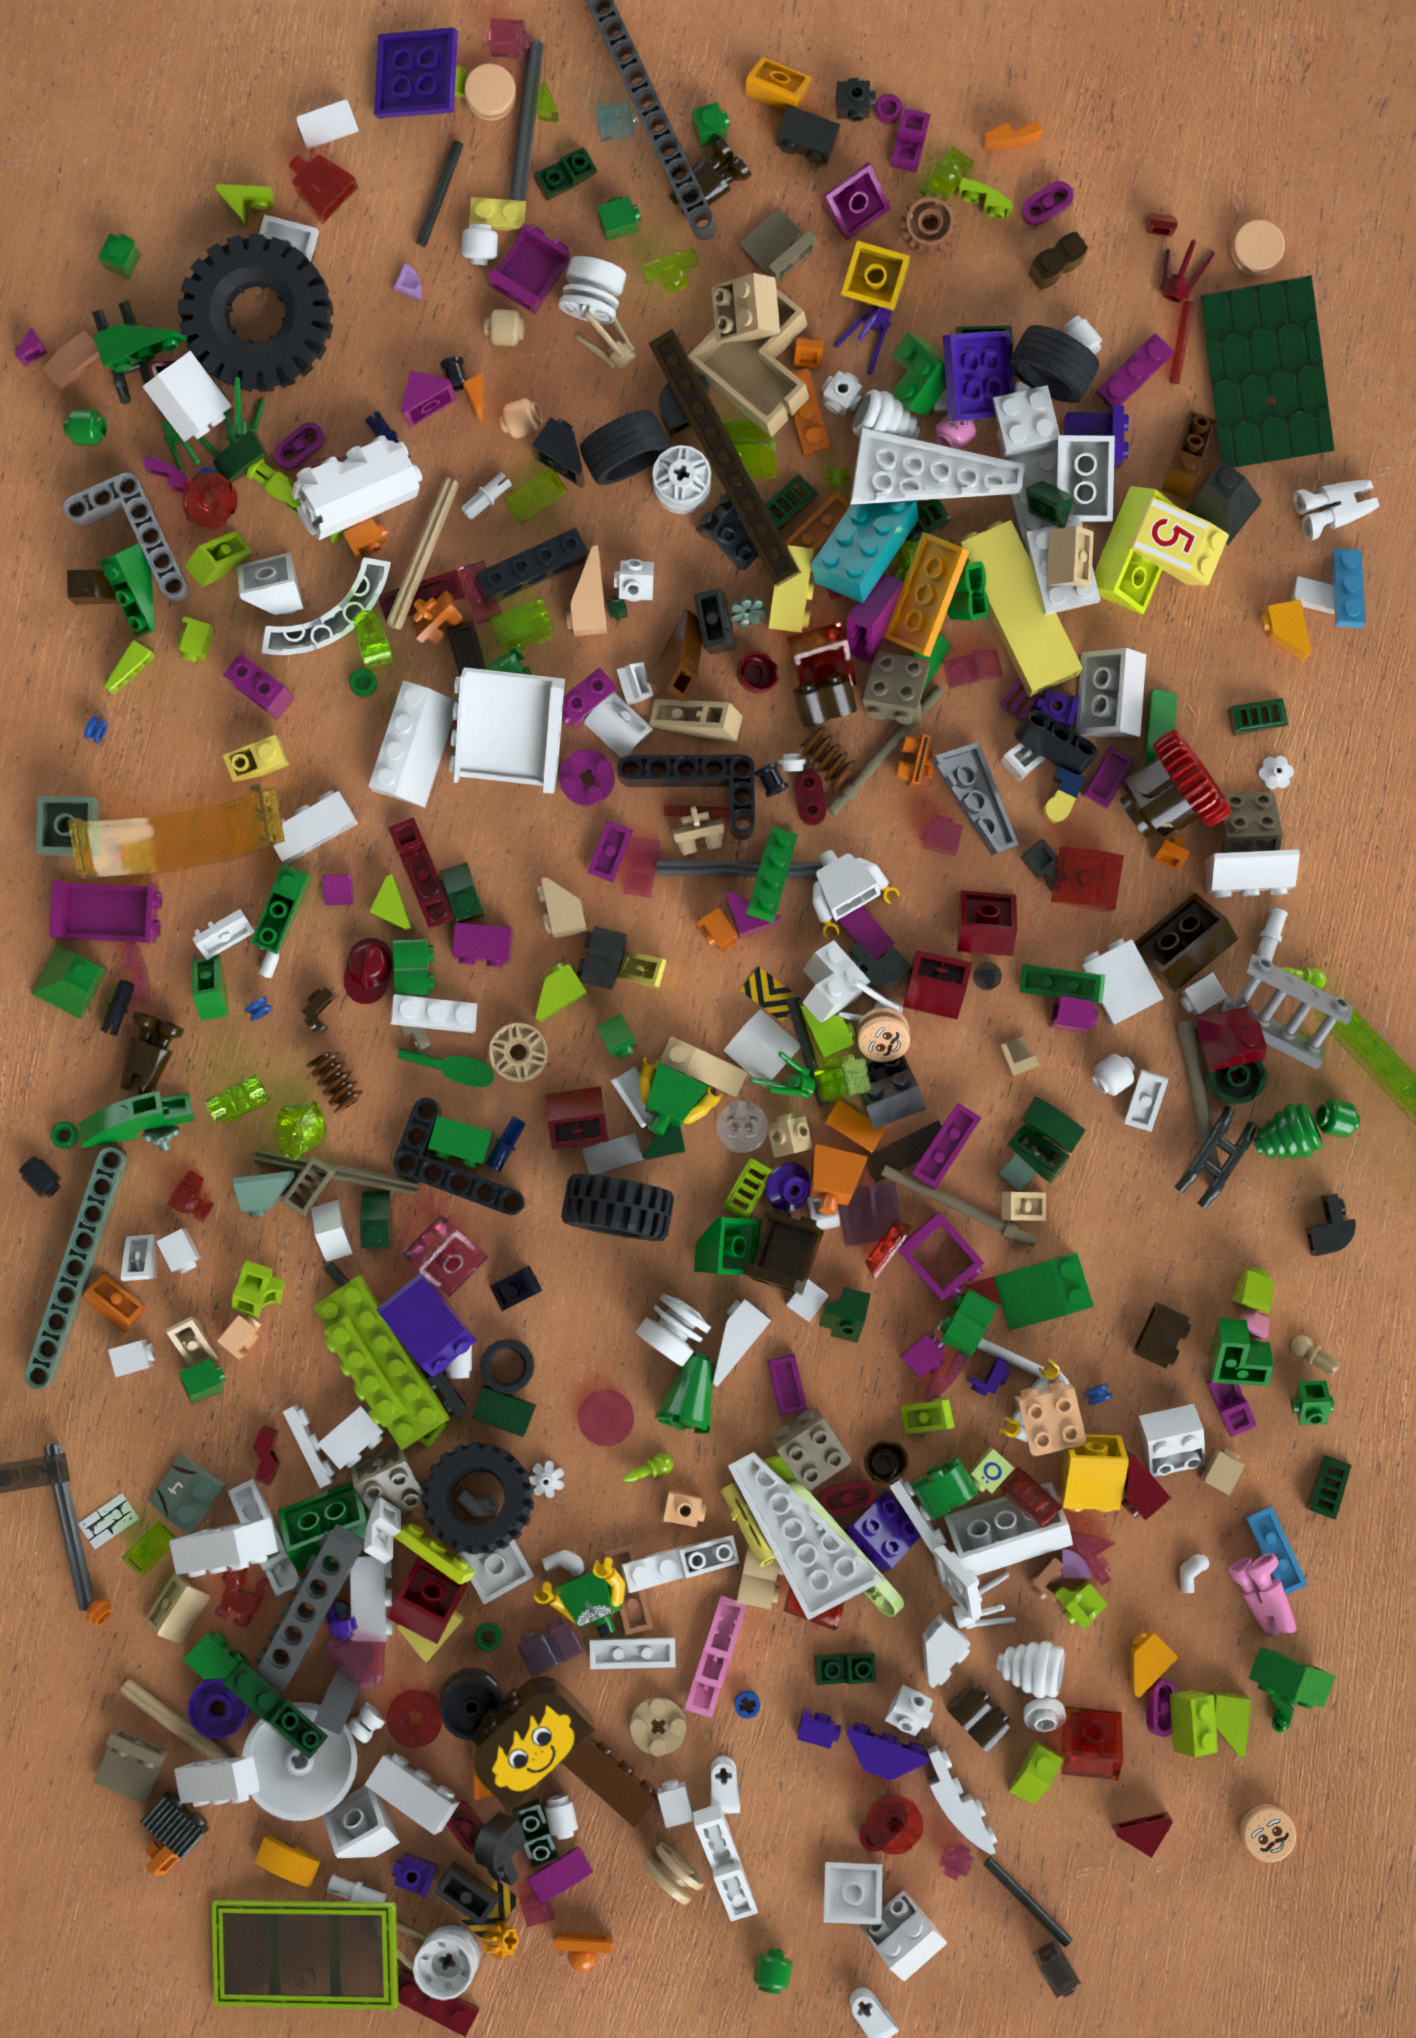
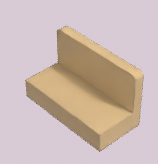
M1079 526L1050 530L1047 585L1070 584L1079 588L1091 587L1094 531Z
M173 1573L145 1617L144 1623L156 1635L180 1644L187 1636L211 1596L208 1592L193 1587L183 1576Z

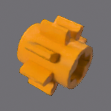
M496 1922L495 1925H488V1930L485 1931L482 1940L483 1946L486 1949L485 1953H493V1959H504L505 1955L512 1956L518 1944L515 1928H508V1922Z

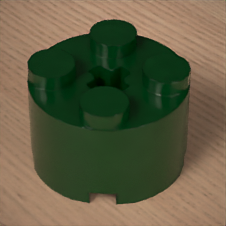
M1262 1060L1209 1071L1208 1066H1206L1204 1073L1205 1088L1212 1097L1221 1103L1228 1105L1247 1103L1259 1096L1263 1091L1267 1080L1266 1069ZM1237 1070V1076L1241 1078L1239 1081L1233 1082V1077L1230 1076V1073Z

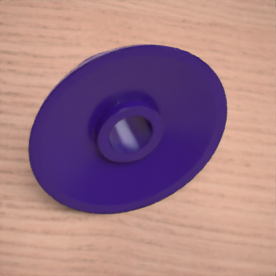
M784 1163L773 1170L766 1184V1196L772 1207L791 1212L800 1208L807 1201V1197L810 1195L811 1180L807 1170L797 1163ZM794 1185L792 1192H790L791 1186Z

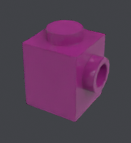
M924 1333L900 1357L919 1378H922L928 1371L931 1374L935 1373L944 1364L942 1359L946 1355L941 1350L945 1346L934 1334L929 1337Z

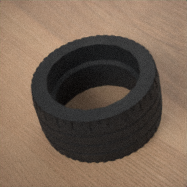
M1031 325L1019 340L1011 356L1009 367L1028 386L1038 388L1048 385L1051 398L1066 403H1077L1086 394L1096 376L1099 361L1089 348L1068 334L1042 325Z
M639 410L614 419L592 432L580 444V451L584 462L598 485L617 483L640 473L653 465L659 455L669 448L667 438L657 418L650 410Z

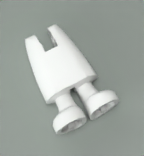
M1355 480L1322 486L1319 489V494H1313L1304 489L1295 491L1293 493V503L1299 515L1307 514L1319 507L1323 508V512L1312 513L1302 519V530L1305 538L1308 541L1318 539L1325 525L1328 524L1332 529H1335L1378 508L1377 498L1359 503L1355 499V495L1374 488L1371 480Z

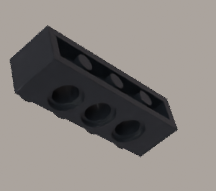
M575 527L477 572L474 585L485 606L488 607L585 562L588 550Z

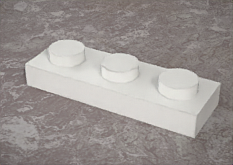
M395 994L392 997L390 1021L392 1025L474 1033L476 1031V1003Z
M295 1405L283 1411L319 1487L322 1488L333 1482L332 1475L335 1474V1471L328 1459L324 1460L319 1451L322 1449L318 1445L320 1440L316 1434H311L307 1426L310 1420L303 1408L299 1409Z
M900 1478L894 1483H890L889 1487L934 1555V1549L942 1544L945 1546L947 1543L945 1536L939 1528L934 1530L929 1520L931 1519L926 1514L922 1505L919 1506L914 1499L915 1493L908 1480L903 1482Z
M675 1637L590 1639V1669L676 1667Z

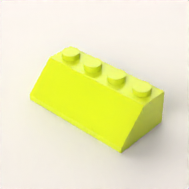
M1130 486L1102 551L1094 575L1099 595L1103 599L1139 614H1144L1162 569L1129 549V546L1150 497L1157 498L1172 506H1177L1156 489Z

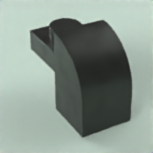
M703 376L700 380L709 394L710 385L706 377ZM668 382L661 392L659 407L661 420L669 436H672L691 427V424Z
M858 942L848 951L851 954L850 959L860 970L864 968L867 971L865 976L871 981L868 986L873 988L892 986L913 967L894 947L878 962Z
M1338 1194L1321 1196L1327 1224L1305 1228L1311 1256L1338 1252L1351 1242L1355 1234V1219H1343V1215L1346 1214V1208L1343 1199L1339 1198Z
M498 1812L480 1831L474 1849L476 1863L488 1868V1873L494 1880L502 1881L510 1886L519 1879L511 1856L527 1842L519 1820Z

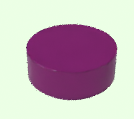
M884 94L877 99L874 114L879 122L892 124L900 118L902 104L898 97L892 94Z

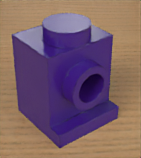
M1046 690L1043 696H1038L1035 710L1070 728L1075 718L1080 697ZM1052 703H1060L1061 710H1053Z
M804 1707L796 1734L797 1740L831 1749L832 1741L838 1742L841 1725L836 1724L835 1721L831 1720L832 1716L825 1713L815 1712V1715H810V1709Z
M405 1853L403 1860L397 1859L391 1875L396 1877L394 1885L426 1898L438 1864ZM415 1872L417 1879L408 1878L407 1873Z

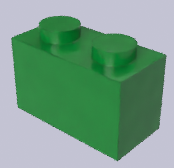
M437 1116L428 1149L434 1150L433 1156L449 1160L450 1156L453 1155L461 1158L460 1164L476 1168L478 1163L485 1164L493 1132Z

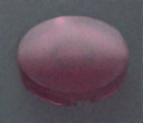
M596 1391L583 1401L578 1412V1424L582 1434L590 1442L599 1446H613L622 1442L630 1434L634 1425L633 1408L629 1400L617 1391Z

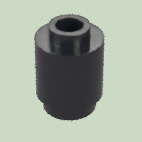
M33 1156L19 1169V1172L22 1174L21 1179L40 1198L45 1195L48 1198L53 1196L61 1187L59 1185L61 1177L43 1159L39 1160L36 1156Z

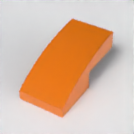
M1036 120L1013 131L1010 123L1007 122L984 133L981 144L984 149L992 150L1024 146L1040 140L1043 127L1039 120Z

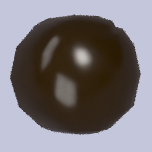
M879 1441L868 1448L864 1457L865 1471L873 1481L882 1484L894 1483L903 1477L908 1467V1454L898 1442Z

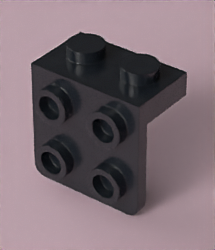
M725 493L719 499L717 507L712 512L703 516L696 531L703 538L713 541L738 569L746 570L759 554L727 493Z

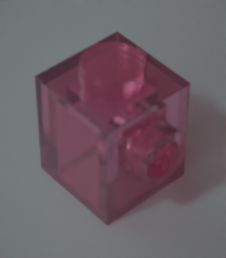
M491 18L488 45L492 57L525 59V50L530 48L531 33L526 30L524 20Z
M936 815V819L930 818L928 825L923 824L919 840L924 841L922 848L955 856L958 851L963 825L952 823L953 819L946 816Z

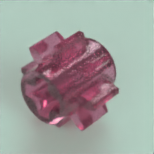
M956 1841L954 1847L946 1845L939 1861V1865L945 1867L943 1870L945 1876L957 1880L959 1874L964 1877L968 1875L974 1861V1857L969 1855L970 1849L968 1846Z

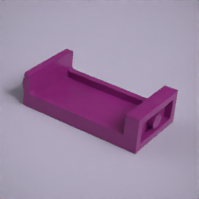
M52 881L49 937L65 940L156 943V937H159L161 933V922L157 920V909L162 907V892H158L159 888L154 885L128 886Z

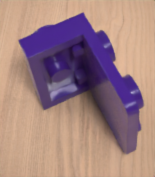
M1113 405L1109 413L1069 412L1065 415L1064 435L1115 436L1114 469H1119L1124 459L1128 458L1129 443L1124 442V431H1128L1129 415L1124 414V405Z
M890 1492L881 1494L858 1520L843 1529L881 1574L893 1568L921 1537L902 1505Z

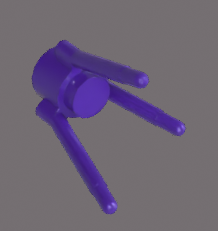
M871 305L869 309L865 308L860 317L834 343V347H839L863 321L865 326L858 335L859 340L863 339L869 329L878 331L880 328L881 330L867 370L868 375H871L886 331L891 325L888 321L892 313L891 310Z

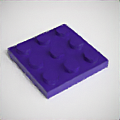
M454 27L378 34L374 115L378 119L454 113L458 31Z
M1010 330L943 335L949 421L996 417L992 402L993 398L1014 393L1013 372L1009 367L1011 359Z

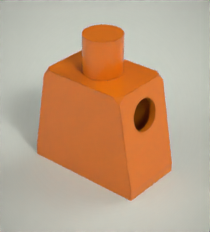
M815 1144L811 1158L810 1196L821 1199L819 1207L821 1213L834 1215L837 1204L849 1205L866 1165L867 1156Z

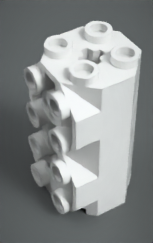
M381 435L372 440L369 445L362 448L360 446L351 448L346 453L348 459L344 462H338L336 457H330L318 467L313 469L308 467L297 473L296 477L298 480L293 485L292 496L294 500L298 498L301 505L296 508L308 532L311 535L316 534V539L321 540L416 498L419 491L418 482L422 480V475L416 465H412L408 458V450L402 441L395 443Z

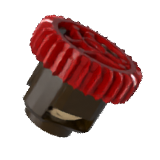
M1176 730L1165 733L1153 743V749L1157 758L1125 779L1123 788L1127 794L1120 798L1123 808L1146 838H1149L1154 833L1166 836L1175 829L1180 831L1198 818L1202 819L1207 826L1212 827L1231 814L1230 804L1227 802L1223 792L1190 745Z

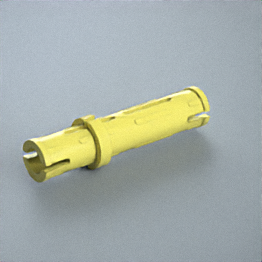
M733 1483L721 1490V1494L724 1496L732 1512L730 1514L732 1520L737 1521L758 1561L759 1567L770 1564L775 1560V1556L771 1552L737 1484Z

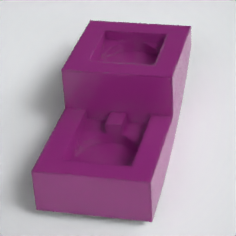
M904 108L890 164L891 167L917 173L931 114Z
M145 456L143 467L149 474L168 478L167 484L173 491L199 497V489L184 473L161 460Z
M1211 1379L1206 1380L1213 1401L1230 1437L1257 1426L1239 1384L1212 1382Z
M575 1847L555 1862L548 1863L526 1880L538 1903L543 1904L593 1873L580 1847Z

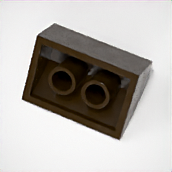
M1194 893L1135 941L1134 944L1143 961L1155 976L1170 990L1175 992L1234 944L1238 937L1229 920L1198 894Z

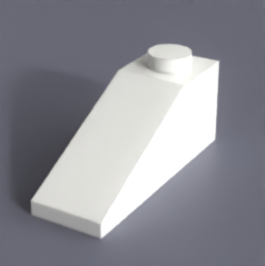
M745 1298L742 1302L736 1300L726 1312L730 1316L726 1321L713 1378V1384L717 1387L771 1322L766 1315Z

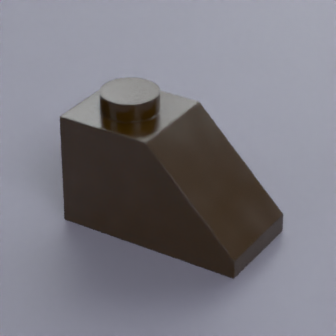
M67 570L68 599L75 605L118 603L103 570Z

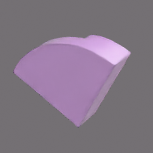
M404 263L394 290L420 301L422 297L421 281L414 269Z
M1061 1548V1563L1064 1565L1061 1568V1577L1090 1578V1571L1084 1559L1072 1550Z

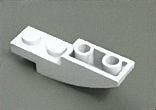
M728 1535L645 1556V1558L620 1565L627 1592L632 1593L677 1579L689 1578L738 1564L740 1561L733 1535Z
M937 1745L927 1749L938 1775L928 1780V1783L939 1805L955 1827L967 1839L990 1855L996 1853L993 1844L997 1842L991 1826L985 1828L981 1817L986 1814L980 1800L974 1801L970 1793L959 1797L964 1792L958 1778L952 1779L949 1774L948 1768L953 1766L946 1750L940 1753Z

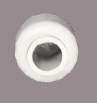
M469 224V229H465L462 232L463 257L471 259V265H487V260H493L497 257V232L491 230V225Z
M1111 1054L1094 1067L1092 1080L1101 1093L1115 1096L1134 1082L1133 1071L1135 1066L1128 1057L1122 1058L1117 1054Z

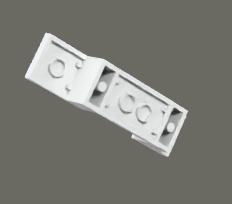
M1048 385L994 397L992 402L999 426L995 437L1000 457L1004 460L1025 464L1022 488L1019 494H1010L1021 542L1033 565L1044 614L1048 615L1099 603L1101 599L1093 567L1091 587L1079 588L1070 584L1047 585L1049 532L1059 528L1029 513L1026 487L1040 481H1045L1057 487V446L1060 433ZM1081 519L1071 522L1067 521L1066 527L1079 526L1083 528Z

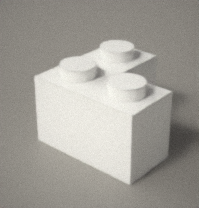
M833 940L816 951L803 969L807 976L815 983L814 988L803 1001V1004L820 1023H823L859 998L863 991L854 985L855 981H859L866 986L871 981Z

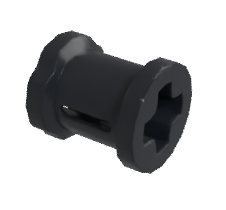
M461 356L446 358L440 362L441 369L444 370L446 379L451 382L454 392L464 390V381L468 380L465 377L463 369L464 360Z
M777 762L770 763L755 772L756 777H760L767 791L765 793L767 798L789 787L787 783L783 782L777 770Z

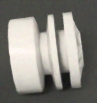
M586 256L573 257L570 260L566 279L571 284L565 285L562 289L563 296L558 304L560 309L584 321L590 322L585 316V312L589 311L599 324L613 323L616 318L615 310L619 306V302L614 296L622 294L626 273L620 267L601 259Z
M684 445L670 447L659 455L654 463L652 477L655 496L661 506L677 514L692 513L702 507L710 495L711 470L705 456L695 448ZM682 472H685L686 477L682 481H678L677 475L680 476Z
M663 1293L659 1299L669 1306L668 1309L665 1311L655 1304L653 1309L661 1319L657 1322L646 1317L635 1333L662 1354L683 1367L694 1352L685 1342L689 1337L701 1342L703 1338L693 1330L697 1326L707 1333L711 1326L705 1322L699 1312L684 1301Z
M452 1924L439 1926L429 1933L415 1957L413 1966L415 1981L424 1993L432 1998L447 2000L456 1998L467 1989L479 1966L481 1955L479 1944L473 1934L462 1926ZM447 1953L453 1955L451 1962L446 1960Z

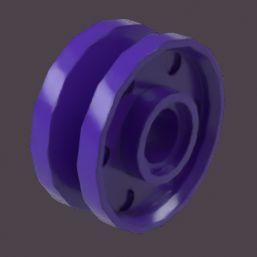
M225 1678L204 1680L192 1692L188 1702V1717L192 1726L201 1735L211 1739H222L234 1734L247 1721L251 1711L222 1684ZM214 1700H221L225 1703V1713L219 1714L213 1709Z

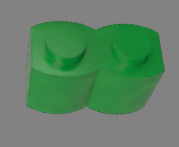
M982 561L965 562L947 610L950 619L974 621L988 616L989 600L985 591L986 571Z
M427 939L393 940L395 995L431 996V990L436 989L435 973H430V962L435 961L434 945H429V940Z
M969 1288L964 1294L959 1293L951 1305V1308L955 1309L952 1317L947 1315L939 1329L943 1332L940 1341L970 1357L977 1349L998 1305Z

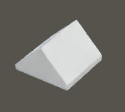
M760 1009L741 1028L723 1051L752 1077L772 1080L787 1063L778 1053L782 1051L792 1058L801 1046Z

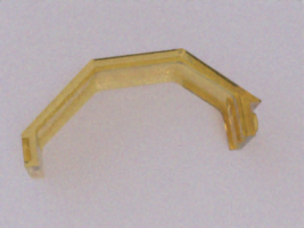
M260 784L248 786L249 794L223 804L155 817L83 821L80 818L68 820L77 875L82 879L161 874L235 860L285 842L275 786L263 788Z

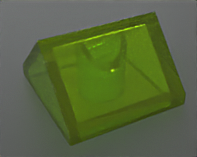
M723 422L751 477L776 478V433L770 437L753 422Z

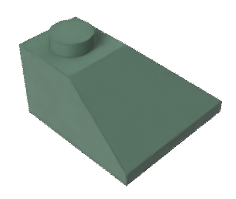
M287 1171L232 1178L240 1211L249 1212V1217L265 1216L266 1210L274 1209L298 1177L297 1172Z

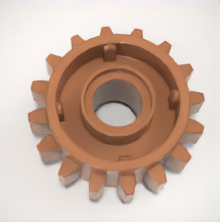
M927 193L926 198L923 199L916 196V203L911 204L908 202L906 204L909 212H902L901 219L906 221L900 224V230L906 231L902 235L903 241H910V250L915 247L919 249V255H922L924 251L929 252L930 256H933L934 251L937 250L944 253V246L946 244L951 247L953 246L954 241L951 237H958L959 230L953 228L960 225V219L954 218L958 210L957 208H950L951 200L948 199L945 202L941 200V194H938L936 198L931 197L930 193ZM932 219L936 221L938 226L933 230H927L922 224L925 220Z

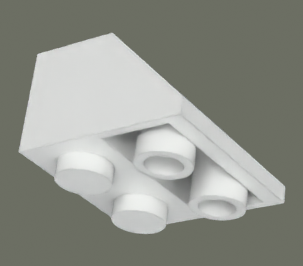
M1194 1404L1139 1416L1140 1436L1148 1470L1153 1477L1206 1465L1204 1429Z
M939 1613L921 1635L924 1675L932 1688L937 1683L940 1686L944 1684L951 1675L949 1669L956 1661L961 1663L970 1652L968 1649L970 1642L967 1637Z
M904 1889L882 1908L881 1925L864 1924L861 1927L889 1969L903 1981L908 1979L947 1944L933 1922Z

